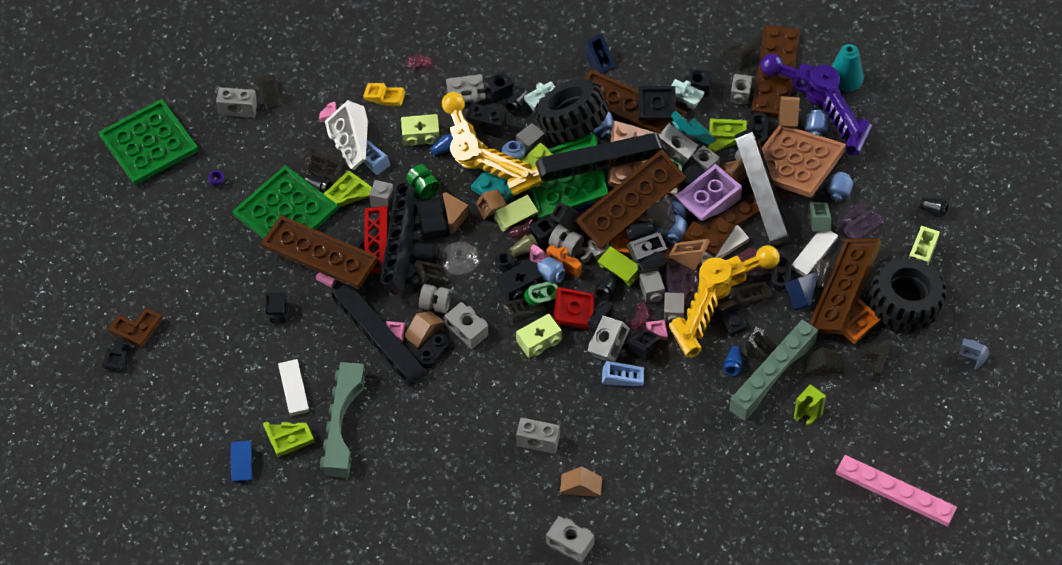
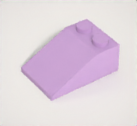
M715 164L675 195V198L702 221L728 210L741 199L742 186Z

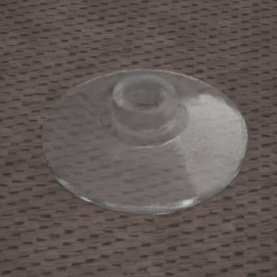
M465 242L452 243L441 254L443 268L455 275H464L475 269L479 260L477 250Z

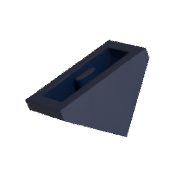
M602 33L586 40V58L598 73H603L615 67Z
M817 273L784 283L793 308L796 311L811 305Z

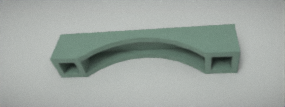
M802 319L732 396L729 410L746 421L757 409L779 376L795 360L805 355L816 343L818 329Z
M340 362L339 370L336 369L335 381H337V386H334L332 390L334 404H330L329 415L331 416V421H327L326 432L329 434L328 439H324L323 450L325 451V456L321 457L320 467L323 468L325 476L349 478L352 460L350 450L345 445L341 436V425L349 404L363 391L365 380L364 364Z

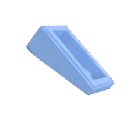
M367 140L366 160L363 163L378 175L390 166V162L386 154Z
M606 361L602 369V384L643 386L644 367ZM634 373H637V379L633 378Z

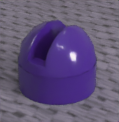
M217 170L210 172L208 180L211 186H220L223 183L224 175Z

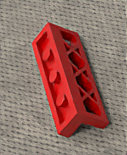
M387 206L365 208L364 251L379 256V267L373 268L370 274L382 272L391 218ZM379 213V217L373 222L370 219V214ZM374 228H377L379 233L372 237L369 233ZM377 244L379 249L372 253L369 248Z

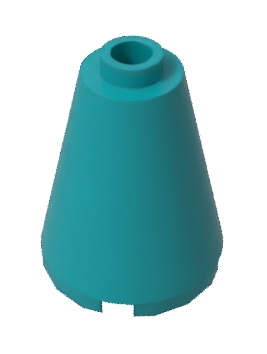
M847 44L840 49L831 65L840 76L838 89L843 90L845 93L854 92L859 89L864 80L859 50L856 46Z

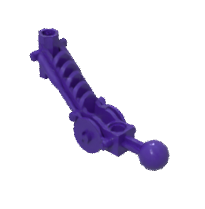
M777 54L765 55L760 63L762 72L767 76L782 74L794 79L793 88L805 92L807 99L811 103L823 106L824 111L828 112L829 119L832 118L833 120L832 124L836 125L837 132H840L842 140L845 139L847 154L851 156L859 155L872 125L865 119L856 121L853 111L849 110L850 106L846 105L845 98L840 95L841 92L838 89L840 76L837 70L829 65H818L813 68L811 65L803 63L799 70L784 65L781 57Z

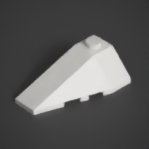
M346 101L325 120L328 136L334 140L336 148L341 150L343 158L349 167L355 170L366 160L368 120L364 106Z

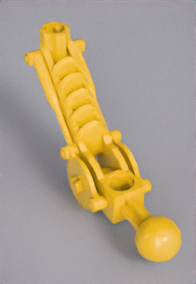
M449 92L443 97L442 108L446 113L452 115L455 126L450 128L453 136L450 149L457 162L465 168H480L501 179H508L509 189L514 196L534 186L539 187L544 182L539 176L537 167L530 169V164L523 163L512 156H507V154L496 149H488L485 144L478 140L473 126L465 121L462 111L465 101L461 94Z
M770 245L762 246L758 249L755 257L741 262L737 255L728 260L716 257L710 258L702 264L699 271L698 293H695L694 300L690 303L691 309L688 308L687 321L684 318L678 317L669 324L671 332L686 357L692 358L701 352V346L697 338L702 339V331L705 332L707 329L706 323L709 324L710 315L713 316L714 308L718 305L717 300L728 296L732 286L746 281V272L758 267L772 269L777 266L780 255L775 247Z

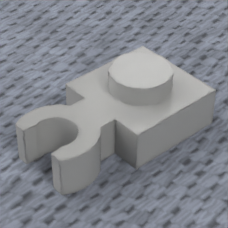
M590 240L587 242L588 247H580L576 251L578 256L586 254L581 257L582 263H587L592 256L596 260L601 258L611 245L608 243L600 250Z

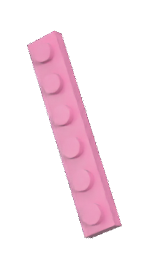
M846 455L836 470V475L947 527L957 508L946 501Z

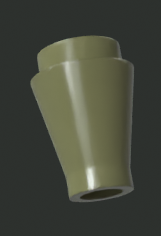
M530 234L521 238L509 250L513 257L516 258L530 253L532 245L539 246L533 235Z

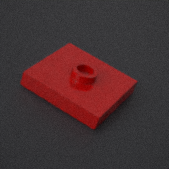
M557 287L554 307V321L556 324L589 330L587 324L589 318L593 315L595 294Z

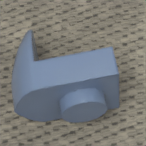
M964 338L959 354L977 360L975 369H978L986 361L989 350L985 345L975 340Z

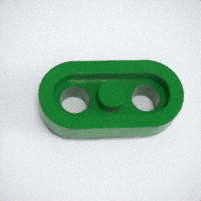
M550 281L532 285L524 293L525 300L532 306L552 302L555 300L558 286Z

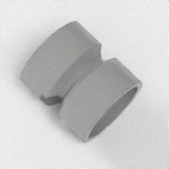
M559 224L553 230L548 244L555 248L565 247L567 248V254L570 257H575L577 255L576 250L583 245L584 237L574 231L571 232L569 228Z
M424 284L420 293L419 308L425 310L434 308L436 312L446 314L451 302V289L442 287L436 289L433 285Z

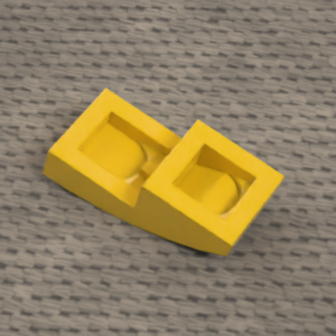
M368 83L363 98L364 100L381 105L402 106L405 90L404 88H386L385 83Z

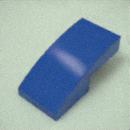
M251 441L231 442L232 482L253 480Z

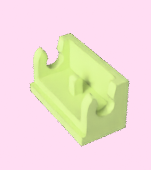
M526 195L496 210L494 220L504 232L510 226L530 216H536L538 210L529 196Z

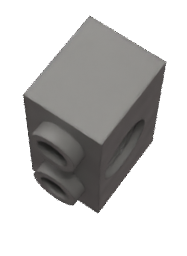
M219 87L216 99L219 115L255 118L258 104L255 90Z
M669 123L659 135L665 153L669 158L678 160L682 167L698 147L695 142Z
M462 302L444 315L445 326L471 350L489 336L488 323L483 318H479L470 306H466Z
M602 316L594 337L589 342L587 351L595 358L616 362L630 328L622 321Z
M520 418L516 433V445L556 454L560 439V425Z
M558 516L546 534V544L582 563L594 545V535L590 530L576 526L572 520ZM574 536L575 539L568 540L567 537Z

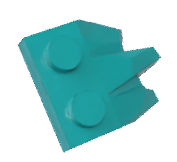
M677 111L671 115L673 118L672 123L681 133L685 131L688 135L708 145H711L716 140L695 118L688 122Z
M483 172L471 185V190L480 196L484 192L498 189L505 202L509 198L513 199L515 197L509 189L508 179H501L490 172Z

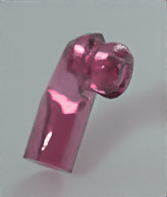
M418 53L409 56L406 59V63L409 67L424 65L431 68L434 60Z
M526 218L522 226L511 228L509 230L510 237L518 239L523 238L525 235L528 236L529 226L534 223V220Z
M639 302L636 305V317L628 322L632 330L648 320L649 310L644 302Z

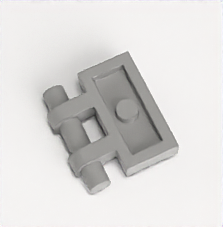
M482 74L446 79L448 93L457 92L461 94L465 103H479V101L486 100Z

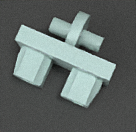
M675 79L671 86H676V102L681 101L688 108L695 109L704 96V92L690 86L691 82L687 80L683 83Z
M552 82L545 85L539 83L536 85V90L524 96V100L534 113L539 100L555 87Z

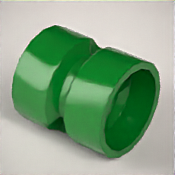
M425 164L413 167L406 176L407 181L415 188V191L422 199L431 198L440 189V182L432 175V172Z

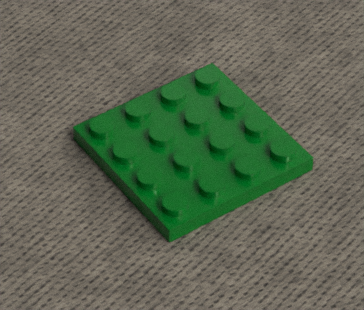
M163 99L98 132L99 137L134 186L199 151L197 145Z
M593 133L548 150L554 155L598 145V142ZM603 169L543 182L539 187H532L535 207L538 210V219H541L545 215L550 218L559 201L576 210L598 202L609 193Z
M285 165L235 208L232 213L235 218L264 239L280 215L316 230L339 208L335 202Z

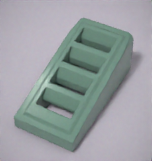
M810 202L809 212L812 231L829 232L831 230V214L828 203Z

